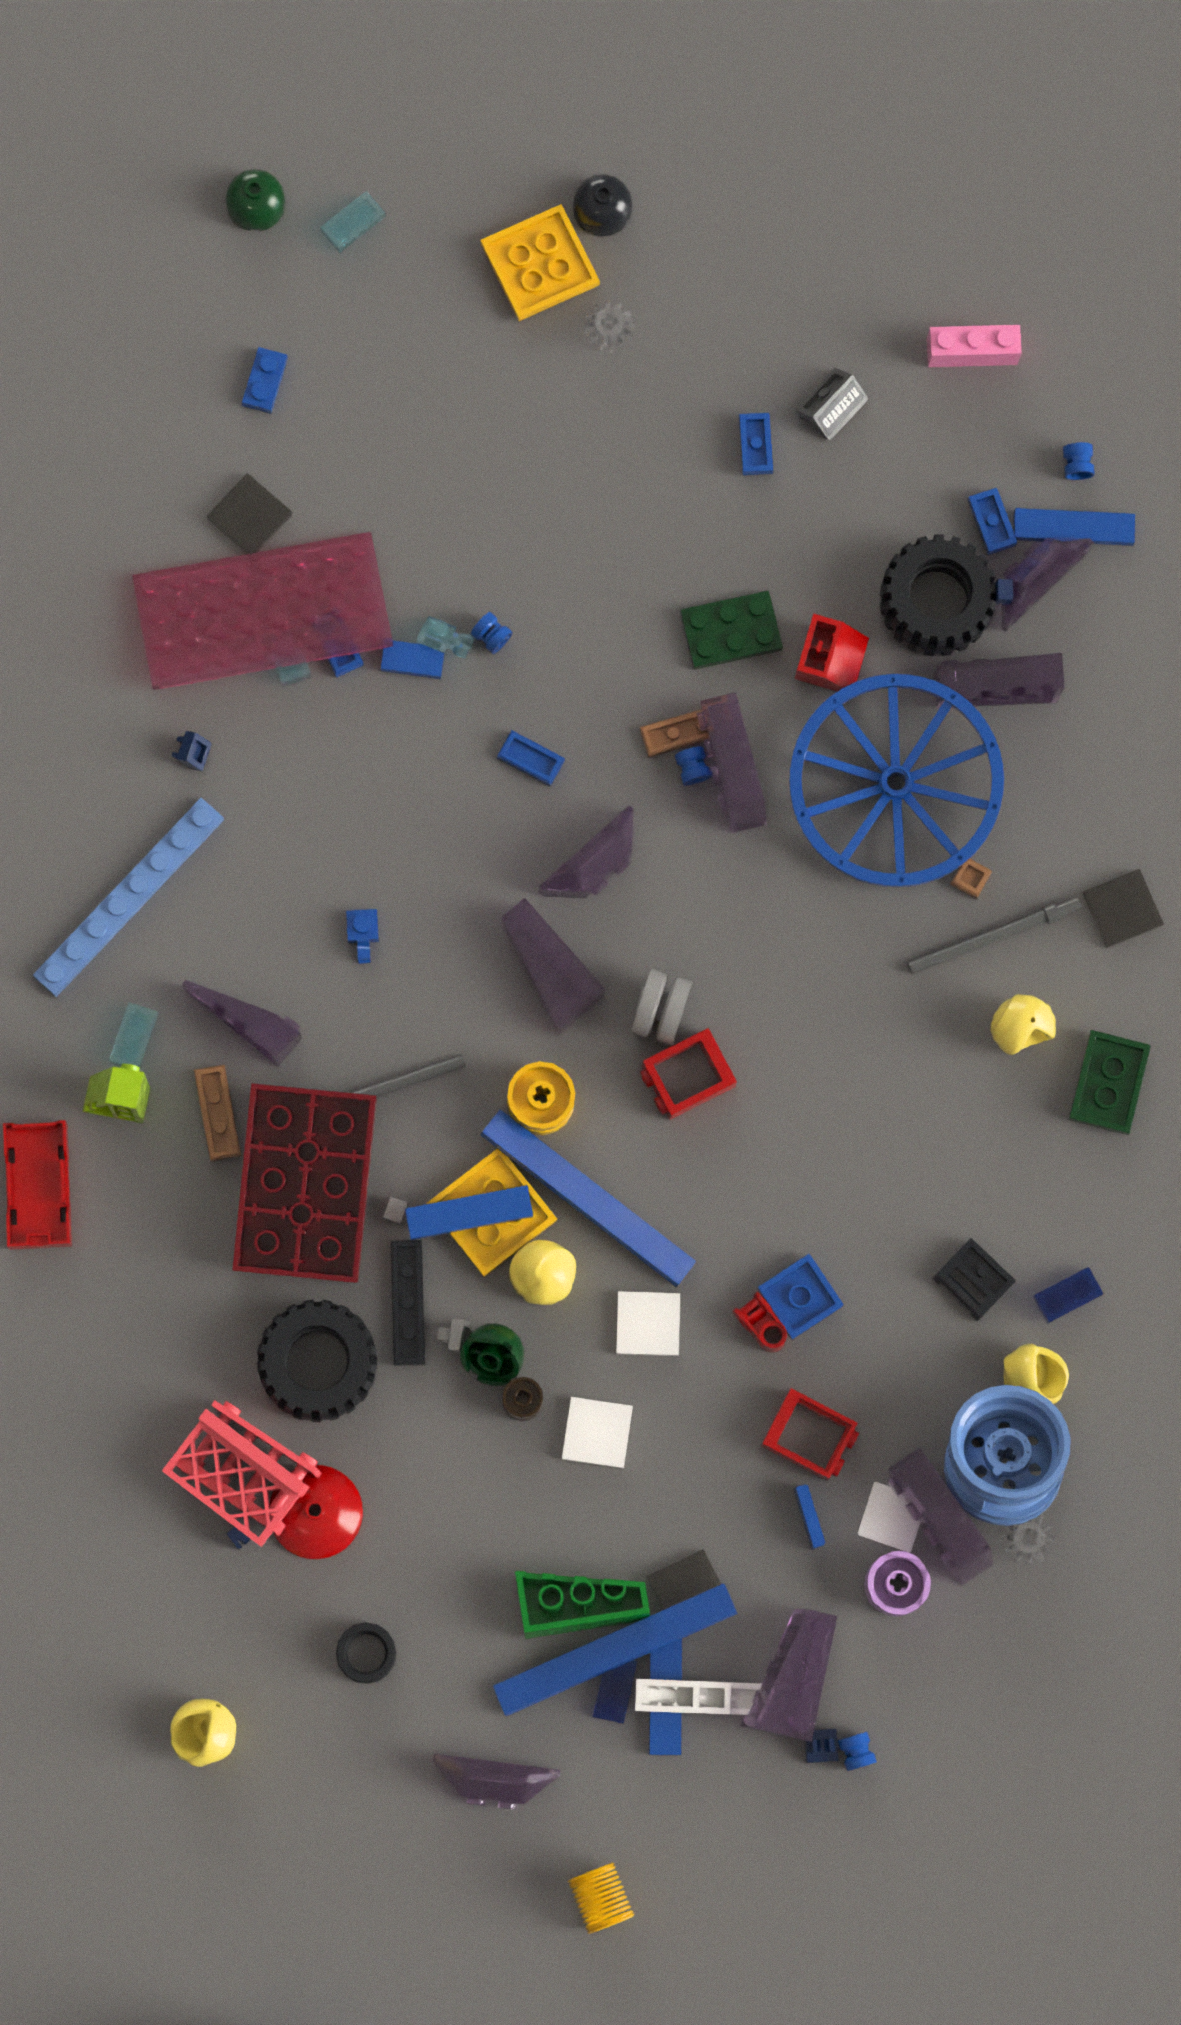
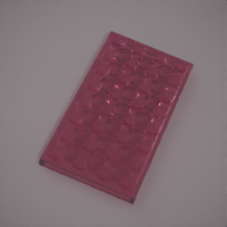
M371 532L132 575L153 690L393 647Z

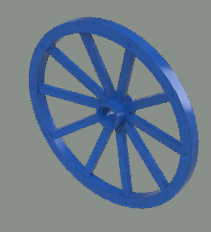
M909 674L878 675L862 679L842 688L823 702L811 715L803 727L793 751L789 779L790 797L794 814L804 836L815 851L831 866L847 876L868 884L883 887H911L929 883L952 873L967 862L983 845L997 820L1004 792L1003 762L999 746L990 726L981 713L962 695L948 686L925 677ZM897 688L922 691L944 700L903 765L900 766ZM888 689L891 766H888L843 707L844 703L871 691ZM953 706L971 723L983 744L910 772ZM836 712L881 773L807 751L814 734L831 713ZM987 753L991 771L989 801L914 783V781ZM804 760L878 784L806 808L802 791ZM892 776H899L904 780L905 785L900 790H893L887 783L888 779ZM911 792L986 810V814L973 837L963 848L958 850L913 797ZM882 793V796L841 855L826 843L810 817ZM902 799L951 856L949 859L925 870L905 873ZM890 800H892L896 874L873 871L849 861Z

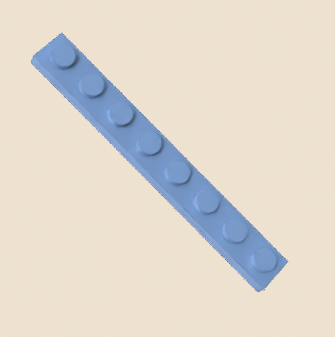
M200 798L33 974V977L57 997L224 821V817L204 799Z

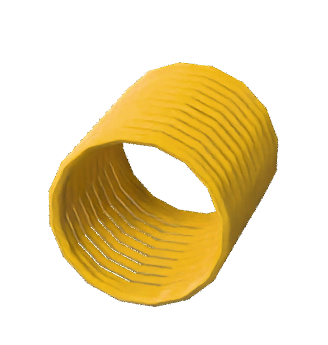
M613 1862L568 1880L570 1888H576L572 1893H578L573 1898H579L575 1903L579 1904L577 1908H583L579 1913H585L581 1918H587L583 1923H589L585 1926L588 1934L605 1929L634 1916L632 1910L616 1915L630 1909V1905L612 1911L629 1903L626 1900L615 1904L626 1899V1895L613 1899L624 1894V1890L609 1895L622 1889L624 1886L621 1885L607 1890L622 1882L619 1880L610 1883L619 1879L620 1876L618 1875L606 1879L618 1872L615 1870L604 1874L615 1869L616 1866H614L615 1863Z

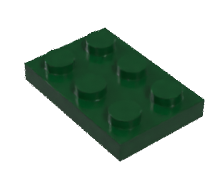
M769 590L680 610L694 670L774 653L783 649Z
M1091 1030L1068 1120L1129 1135L1151 1045Z

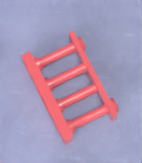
M215 1400L211 1406L221 1413L218 1418L227 1425L233 1421L245 1429L246 1432L243 1437L252 1444L258 1438L272 1447L267 1455L277 1462L284 1455L296 1463L297 1466L292 1474L301 1481L307 1472L317 1478L322 1474L315 1467L318 1463L315 1459L304 1452L300 1456L296 1455L239 1417L241 1410L231 1403L225 1401L221 1405ZM209 1434L204 1437L196 1449V1453L210 1451L213 1448L212 1437ZM231 1452L220 1468L221 1471L236 1469V1455ZM207 1456L197 1457L199 1475L209 1473L203 1469L206 1464L203 1461ZM192 1458L180 1460L176 1467L187 1475L194 1476ZM255 1471L245 1486V1490L260 1488L262 1481L259 1472ZM231 1475L221 1476L223 1493L236 1492V1490L228 1486L231 1482L229 1479ZM216 1477L199 1479L200 1484L218 1494ZM280 1489L270 1504V1509L282 1507L289 1498V1495ZM256 1493L246 1495L248 1512L265 1510V1507L262 1509L254 1503L257 1498L254 1496ZM241 1496L224 1498V1500L243 1512ZM271 1513V1520L277 1513ZM266 1514L251 1516V1518L267 1527ZM281 1521L273 1533L280 1536L286 1525Z

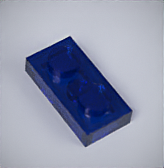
M1087 1267L1035 1294L1033 1298L1047 1324L1102 1296L1103 1292L1092 1271Z
M630 1661L602 1674L593 1714L594 1718L624 1724L637 1661Z

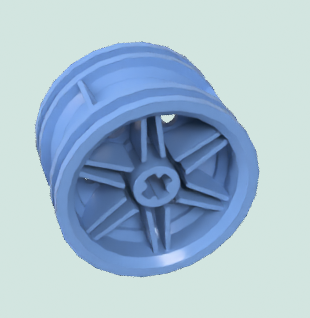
M1002 1385L990 1387L976 1393L967 1400L955 1416L944 1457L946 1485L959 1506L978 1520L993 1525L1005 1526L1025 1523L1038 1517L1048 1509L1058 1494L1070 1455L1071 1438L1067 1423L1061 1412L1049 1399L1034 1390L1022 1386ZM1006 1423L1010 1428L998 1429V1425ZM1027 1437H1035L1038 1444L1031 1445ZM977 1439L981 1447H974L972 1441ZM1004 1458L1010 1460L1006 1464L1001 1463ZM1041 1471L1038 1476L1032 1475L1030 1472ZM976 1474H986V1475H985L984 1477H982V1478H979ZM1008 1481V1485L1012 1489L1003 1488L1004 1482Z

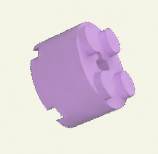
M893 1551L884 1554L871 1564L865 1576L864 1587L869 1603L876 1610L889 1616H904L917 1610L926 1601L930 1592L931 1579L925 1565L917 1556L905 1551ZM896 1576H900V1582L905 1583V1587L899 1589L898 1592L894 1591L893 1585H890V1581L894 1580Z

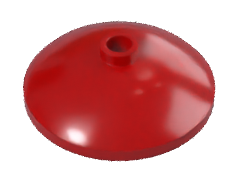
M324 1465L315 1466L322 1473L319 1478L307 1472L302 1482L310 1488L303 1497L300 1496L282 1519L286 1527L280 1536L273 1533L286 1550L305 1559L319 1560L339 1554L353 1542L362 1524L363 1506L356 1486L339 1470ZM280 1490L273 1491L269 1506ZM312 1505L320 1506L321 1513L318 1516H311L309 1514V1508Z

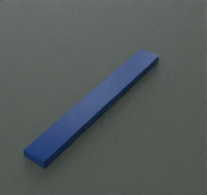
M501 1109L481 1132L480 1135L675 1287L680 1284L696 1263L688 1254Z
M723 1583L500 1682L493 1687L504 1715L509 1716L738 1613L727 1587Z

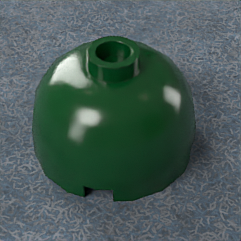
M259 169L243 171L235 176L228 186L226 194L228 214L233 222L244 230L260 229L263 231L271 228L278 223L284 214L285 196L281 184L275 176L267 171Z
M486 1323L474 1329L468 1336L460 1350V1360L463 1368L468 1373L471 1369L473 1373L478 1375L476 1380L491 1386H505L511 1379L517 1377L522 1368L524 1347L520 1337L512 1329L498 1323Z

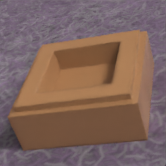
M969 859L960 866L950 884L977 899L992 871Z

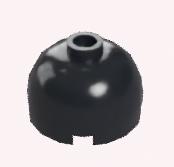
M607 174L593 175L584 180L576 190L573 200L574 218L583 230L586 229L596 236L614 235L626 226V222L631 216V194L626 185L618 178Z

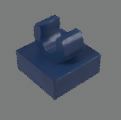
M186 731L184 736H179L176 740L181 743L179 753L172 752L171 756L193 770L203 771L212 743L196 732Z
M836 1729L804 1731L806 1763L839 1761Z

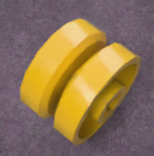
M538 1061L525 1065L515 1073L509 1083L507 1106L510 1117L532 1134L546 1135L558 1131L567 1124L573 1114L576 1093L572 1079L564 1069L553 1063ZM538 1095H544L546 1103L541 1104L540 1100L535 1101V1098Z

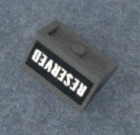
M834 368L795 411L800 418L814 423L825 439L831 440L868 401V397L852 374Z

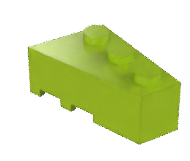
M122 1063L121 1068L112 1066L91 1075L82 1112L143 1124L150 1093V1085L144 1072H140V1067Z

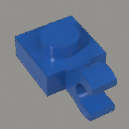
M377 909L346 911L348 943H357L358 964L371 963L370 942H379Z

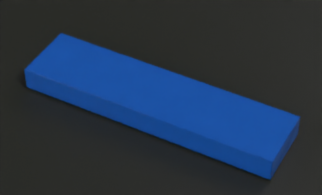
M1015 508L1014 535L1016 540L1133 546L1135 543V514Z
M527 1185L405 1208L411 1240L533 1217Z
M682 1639L650 1653V1679L682 1680ZM650 1712L649 1755H681L682 1713Z

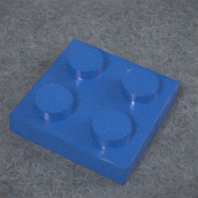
M810 1253L757 1288L772 1308L774 1314L785 1326L791 1340L844 1306Z

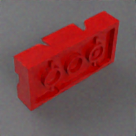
M66 1120L31 1124L3 1123L7 1193V1247L9 1250L72 1247L68 1124ZM59 1146L63 1147L65 1160L60 1159L59 1161ZM14 1149L15 1163H10L9 1150ZM61 1208H66V1222H61ZM16 1210L17 1225H12L11 1211Z

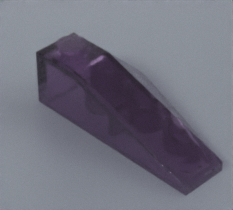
M185 980L182 983L185 992L278 1067L302 1039L301 1033L298 1032L301 1027L288 1016L282 1019L273 1012L191 981Z

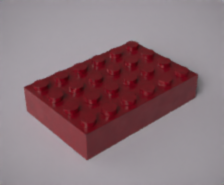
M251 1083L232 1271L353 1283L359 1282L377 1104L376 1095Z

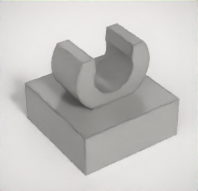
M452 1319L451 1328L438 1327L437 1340L449 1343L448 1350L460 1354L464 1342L474 1330V1324L463 1319Z

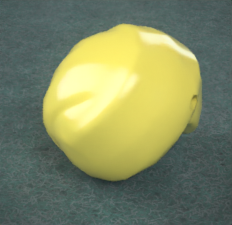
M1017 994L999 1006L993 1016L991 1033L993 1040L1003 1052L1015 1055L1026 1047L1052 1040L1056 1034V1019L1049 1004L1032 995Z
M534 1240L526 1244L514 1255L509 1267V1278L516 1292L526 1302L539 1305H552L566 1298L572 1289L576 1274L574 1256L559 1244L548 1240Z
M1025 1344L1004 1358V1385L1022 1386L1034 1390L1049 1399L1053 1404L1061 1399L1069 1380V1373L1066 1363L1057 1353L1035 1344Z
M211 1699L191 1700L177 1710L171 1721V1746L181 1760L187 1761L192 1766L203 1767L222 1760L230 1754L235 1744V1719L230 1711L218 1701Z

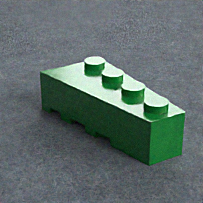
M515 1571L525 1639L633 1623L650 1616L645 1582Z

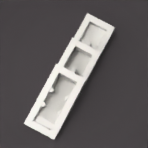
M636 1679L635 1711L761 1715L762 1683Z

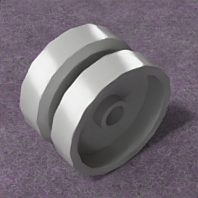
M651 968L646 985L642 986L634 1010L636 1016L631 1033L647 1037L656 1020L660 1022L656 1033L657 1041L672 1046L693 981L677 977L674 979L668 994L664 992L668 980L667 973Z

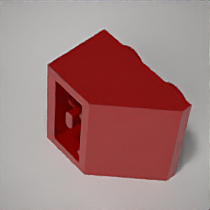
M813 613L794 679L837 692L857 682L869 638L842 621Z

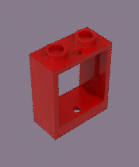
M709 1028L643 1060V1070L640 1071L641 1078L646 1087L652 1086L657 1095L654 1098V1102L661 1115L667 1114L670 1120L735 1088L737 1084ZM699 1044L719 1083L674 1105L654 1066Z
M791 1388L761 1447L828 1481L831 1475L837 1477L842 1469L845 1460L840 1457L845 1447L852 1449L859 1435V1432L855 1431L858 1423ZM797 1404L845 1429L825 1469L777 1444Z

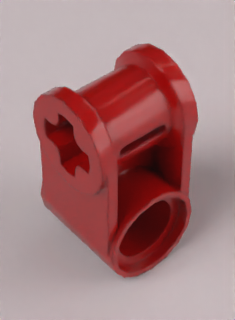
M756 1292L753 1294L754 1298L740 1309L735 1308L733 1314L762 1349L770 1353L777 1352L785 1345L787 1330L763 1296ZM770 1329L777 1330L781 1335V1340L776 1344L768 1343L764 1338L766 1331Z

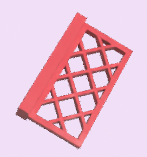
M205 1409L198 1418L200 1420L163 1468L162 1472L262 1547L300 1496L303 1497L310 1487L209 1410ZM202 1431H205L212 1437L213 1450L196 1453L195 1440ZM217 1441L226 1448L218 1449ZM191 1447V1454H185ZM234 1453L238 1469L221 1471L219 1454ZM214 1455L216 1472L199 1475L197 1457ZM192 1458L194 1476L180 1477L173 1472V1469L180 1460ZM242 1460L251 1467L243 1468ZM259 1472L261 1474L262 1487L245 1490L243 1473ZM238 1474L240 1491L223 1493L221 1476ZM216 1477L218 1494L203 1495L199 1479ZM266 1479L272 1482L274 1486L267 1487ZM194 1480L195 1488L192 1485H190L187 1481ZM281 1489L289 1495V1498L282 1507L270 1509L268 1491ZM263 1492L265 1510L248 1512L246 1495ZM241 1496L243 1513L229 1515L225 1511L224 1498ZM219 1499L220 1507L211 1500ZM271 1513H277L271 1520ZM266 1514L267 1527L258 1537L250 1531L249 1517ZM244 1518V1525L236 1519Z

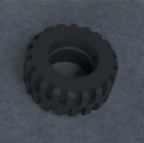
M935 534L933 540H928L926 536L917 538L914 545L908 543L902 547L900 554L894 555L888 569H886L879 597H881L880 612L885 615L884 623L887 629L895 631L894 638L899 643L903 640L908 642V649L916 652L917 648L924 649V655L933 656L934 652H941L942 656L951 655L955 649L961 652L968 648L969 643H975L981 637L992 618L997 604L994 601V596L996 595V585L994 584L996 575L993 569H988L987 564L989 561L985 555L981 554L978 556L975 553L977 547L971 543H968L966 547L959 544L961 538L952 536L951 541L944 540V534ZM929 572H941L952 576L962 585L966 593L967 599L964 609L959 615L949 619H934L924 615L915 607L910 597V588L914 580L920 575Z
M312 1299L305 1300L300 1305L293 1304L287 1307V1310L281 1315L278 1313L272 1319L273 1322L268 1328H265L262 1334V1341L258 1345L257 1369L267 1395L279 1409L302 1421L303 1419L311 1420L312 1422H321L322 1420L329 1419L333 1421L339 1419V1416L345 1413L349 1414L356 1409L355 1407L360 1402L365 1400L368 1396V1391L371 1386L373 1387L375 1381L377 1354L373 1337L357 1314H353L349 1308L343 1305L333 1304L332 1301L314 1302ZM312 1332H324L334 1336L343 1345L347 1355V1366L342 1378L335 1385L324 1390H310L302 1387L293 1379L288 1369V1355L291 1347L300 1337Z

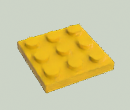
M562 204L480 240V244L518 321L600 285V280Z
M499 1149L494 1150L426 1203L432 1204L528 1186L533 1217L449 1233L483 1277H486L557 1221L556 1216L510 1158Z

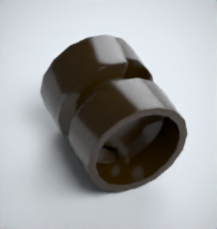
M518 1377L513 1379L504 1388L502 1396L503 1408L507 1415L514 1420L529 1421L541 1411L543 1404L541 1387L531 1378Z

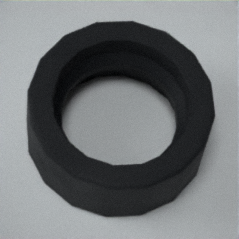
M367 1622L353 1625L346 1630L339 1639L336 1650L338 1665L344 1674L355 1682L365 1684L378 1682L387 1676L395 1665L397 1654L394 1640L388 1631L377 1624ZM364 1634L374 1635L380 1639L385 1649L384 1661L380 1667L370 1672H362L355 1669L349 1662L347 1654L352 1640Z

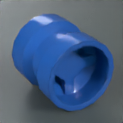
M1078 442L1067 444L1063 447V457L1068 463L1064 467L1066 479L1084 480L1095 475L1094 465L1090 462L1093 456L1092 444Z
M488 612L477 622L470 634L476 640H482L486 644V649L490 653L495 654L508 642L513 631L507 626H501L498 623L497 617L492 612Z
M692 747L675 754L676 763L682 768L681 780L683 785L698 784L712 777L710 767L704 762L706 757L704 747Z
M868 1732L838 1740L840 1750L847 1756L844 1761L847 1771L877 1762L875 1754L868 1749L870 1742Z

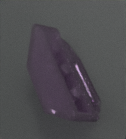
M1046 538L1041 544L1037 541L1033 543L1024 553L1026 558L1020 564L1015 561L1003 573L1005 579H1013V601L1010 605H1002L1001 603L1002 629L1007 631L1090 552L1094 542L1090 538Z
M630 805L625 808L558 870L540 884L539 893L544 897L587 898L591 893L596 896L602 892L609 884L606 880L614 873L619 876L631 864L629 859H631L634 809Z
M434 1754L433 1761L461 1797H467L466 1804L485 1806L486 1800L499 1801L498 1808L517 1810V1804L524 1805L560 1776V1770L440 1754Z

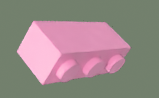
M1020 325L930 327L927 336L928 367L1018 365L1022 354Z

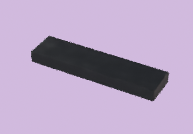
M422 1240L391 1241L394 1366L425 1365Z

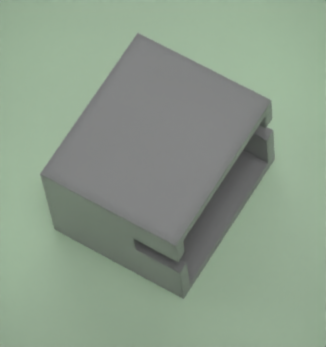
M390 1197L383 1219L401 1225L408 1203Z

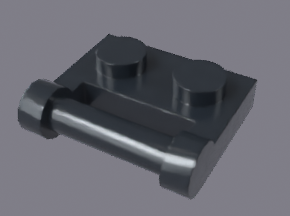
M972 1238L932 1278L938 1285L942 1283L972 1312L971 1316L976 1321L1016 1282ZM955 1268L987 1297L982 1304L950 1275Z

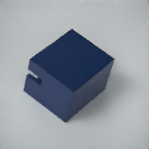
M997 579L994 583L996 585L994 601L997 603L996 605L1000 603L1002 605H1010L1013 601V579Z
M233 1527L226 1533L238 1549L242 1548L240 1540L244 1544L251 1540L236 1527Z

